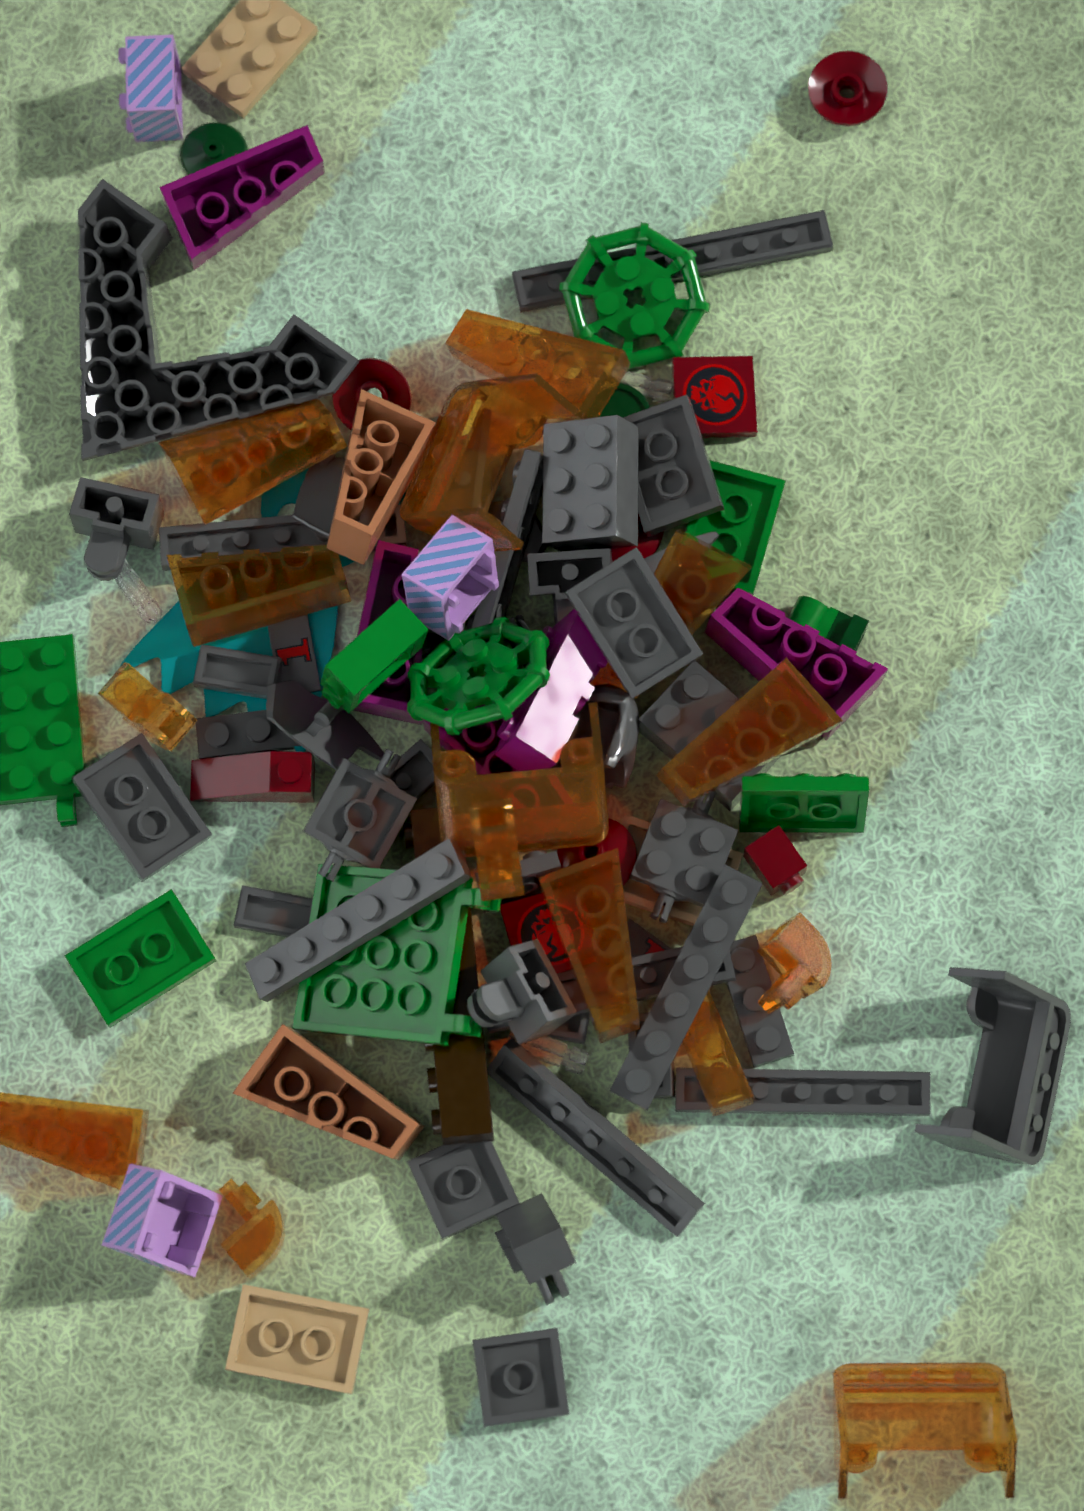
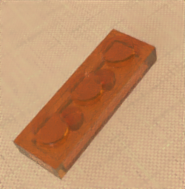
M708 991L682 1043L714 1117L752 1105L754 1095L710 991Z

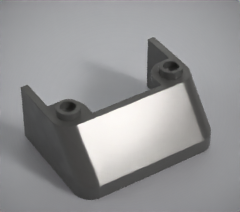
M950 967L949 976L971 986L966 1009L972 1022L983 1028L967 1107H951L942 1118L940 1126L916 1124L915 1132L953 1149L1018 1164L1035 1165L1043 1157L1071 1025L1070 1009L1065 1001L1007 971Z

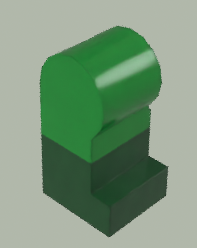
M799 596L788 616L789 619L802 626L807 624L820 631L819 635L839 646L844 644L857 651L869 623V620L856 614L851 617L832 607L829 608L822 602L808 596Z

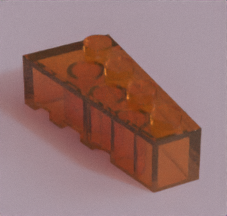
M468 309L465 310L445 342L450 353L457 360L567 421L599 417L631 365L625 350Z
M318 398L158 442L193 510L205 525L348 447L331 412Z
M678 529L668 544L654 572V576L693 636L753 566ZM608 663L600 679L626 692Z
M327 545L284 547L280 552L260 553L259 549L243 550V554L219 555L218 552L201 553V557L182 558L181 554L166 555L193 647L351 602L347 581L338 553L327 549Z
M785 658L662 767L656 776L680 803L686 806L836 728L843 720L793 664Z
M618 848L539 877L541 893L600 1044L640 1029Z
M0 1092V1144L121 1190L129 1164L140 1166L143 1164L149 1110Z

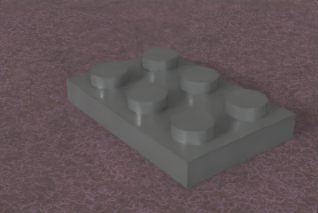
M688 395L623 417L625 420L638 426V513L644 533L648 537L725 510Z
M637 547L565 592L631 699L703 655Z
M142 733L72 777V782L141 882H144L212 836L210 830Z

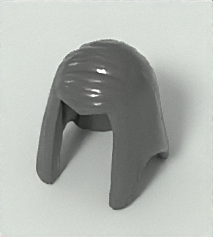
M611 683L594 685L595 688L589 700L579 713L575 715L579 720L559 758L560 773L569 775L570 778L577 781L585 779L587 784L597 787L602 785L605 788L612 789L615 785L618 788H625L632 773L639 735L638 708L634 699L630 698L625 689Z

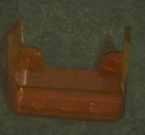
M537 373L471 381L458 385L445 401L401 504V518L413 528L434 536L450 516L454 515L492 538L494 552L521 550L524 542L502 525L497 517L488 513V509L513 450L523 449L536 444L543 435L544 424H546L547 420L575 417L579 409Z
M597 702L589 703L591 737L576 738L567 742L560 753L561 767L477 775L475 760L469 753L462 750L442 751L439 726L430 723L441 843L450 838L457 841L463 857L591 846L603 841L609 831Z
M848 1363L835 1369L833 1372V1433L838 1499H847L848 1472L862 1473L874 1467L877 1463V1450H963L965 1462L975 1470L982 1473L1001 1471L1005 1498H1014L1017 1435L1006 1374L1000 1367L990 1363Z

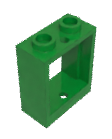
M399 599L325 665L320 683L324 687L321 690L323 696L336 709L342 706L350 713L422 648L429 629Z

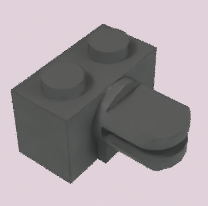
M80 477L69 516L75 533L90 536L84 554V561L88 572L100 581H110L116 579L122 572L129 545L154 550L159 533L158 527L161 526L164 516L159 494Z
M612 549L527 554L530 595L552 594L555 625L574 609L565 592L612 563Z
M538 939L508 947L485 966L480 972L486 984L481 985L479 989L475 990L467 1000L469 1013L475 1022L482 1027H491L507 1022L519 1045L548 1036L577 1013Z
M543 1194L536 1195L496 1214L502 1229L495 1232V1235L514 1274L522 1270L529 1285L536 1282L546 1305L554 1302L545 1281V1277L549 1275L552 1276L562 1298L570 1295L560 1270L575 1264L576 1261L562 1228Z

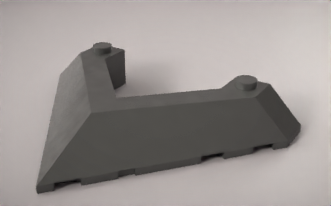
M104 179L98 183L78 209L80 232L78 256L80 281V370L82 374V385H80L82 461L335 394L359 363L357 358L295 314L292 315L269 346L253 348V351L229 354V352L196 357L197 360L161 363L149 269L173 239L166 223Z

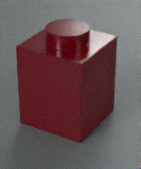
M779 825L744 848L743 857L771 896L778 891H781L783 895H787L803 884L804 880L801 876L806 873L807 864Z

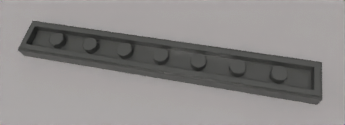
M825 210L672 240L687 250H694L697 254L695 261L700 277L833 251V243ZM647 245L645 257L666 269L674 261ZM635 247L608 252L612 261L619 260L625 256H635ZM577 259L512 271L520 313L565 304L563 293L559 292L560 282L566 280ZM597 259L582 284L595 286L605 269ZM682 271L671 276L672 282L684 280ZM580 297L581 301L592 299V297Z

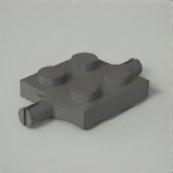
M385 750L375 770L361 768L343 758L302 831L320 841L330 851L318 874L325 877L333 863L326 879L332 882L344 860L357 862L367 868H379L417 800L415 797L400 790L390 779L399 760L402 758L398 754H394L389 765L386 767L394 753L393 751Z
M700 786L693 808L680 807L660 799L630 874V879L648 885L659 894L652 914H650V917L656 920L662 906H664L659 922L667 923L674 901H688L700 907L704 906L727 861L738 829L720 823L708 815L714 797L717 794L716 791L710 789L703 803L708 787Z

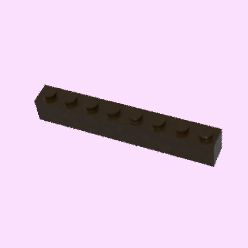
M460 805L410 811L412 824H404L406 849L414 848L415 859L450 838L457 841L466 861ZM471 908L468 910L453 1015L471 1016L467 1000L475 990L479 989ZM483 1027L480 1037L450 1033L448 1046L425 1044L426 1052L434 1051L435 1067L427 1068L429 1093H438L439 1109H431L433 1135L442 1134L443 1145L494 1141Z

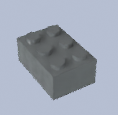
M618 415L544 424L542 544L560 552L638 546V426Z
M695 660L639 718V732L700 786L708 787L707 792L710 789L716 791L717 794L714 798L729 811L740 801L742 776L766 773L786 750L787 740Z

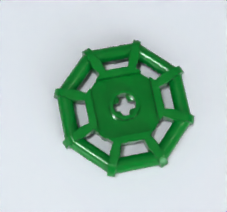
M641 222L640 226L597 237L591 235L585 239L586 246L566 280L560 282L559 292L563 293L574 335L572 341L574 344L587 348L619 367L620 372L628 373L629 369L661 362L673 357H682L684 347L704 313H708L710 304L706 302L695 261L697 254L694 250L685 249L651 229L649 223ZM636 243L635 256H625L619 260L612 261L607 252L608 250ZM647 245L674 261L666 269L645 257ZM597 259L605 268L594 287L582 284ZM682 271L689 299L676 298L675 286L671 276ZM635 288H639L643 291L641 297L646 302L643 306L636 304L633 309L629 308L626 305L628 298L623 293L626 290L633 291ZM580 297H592L598 320L587 325ZM674 309L686 312L675 333L671 336L664 329V326ZM602 328H605L624 340L622 349L620 350L596 336V334ZM656 335L661 344L633 352V341L642 337Z
M497 617L493 623L464 630L460 634L455 633L449 641L444 639L420 663H415L410 667L407 674L411 681V699L407 705L408 713L414 720H426L445 728L446 732L450 735H459L463 729L503 719L505 722L513 718L512 713L537 688L545 687L550 679V673L546 665V650L549 646L548 637L540 630L530 631L512 624L506 617ZM509 640L520 644L514 649L507 647ZM455 654L442 668L438 669L447 659ZM530 662L526 669H522L523 664ZM427 687L437 688V692L427 696ZM483 704L486 705L475 709L476 706H480Z

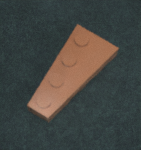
M361 389L351 428L327 549L362 565L365 564L425 457L436 422Z
M284 1024L281 1025L233 1091L235 1095L396 1160L402 1159L425 1127L297 1031Z

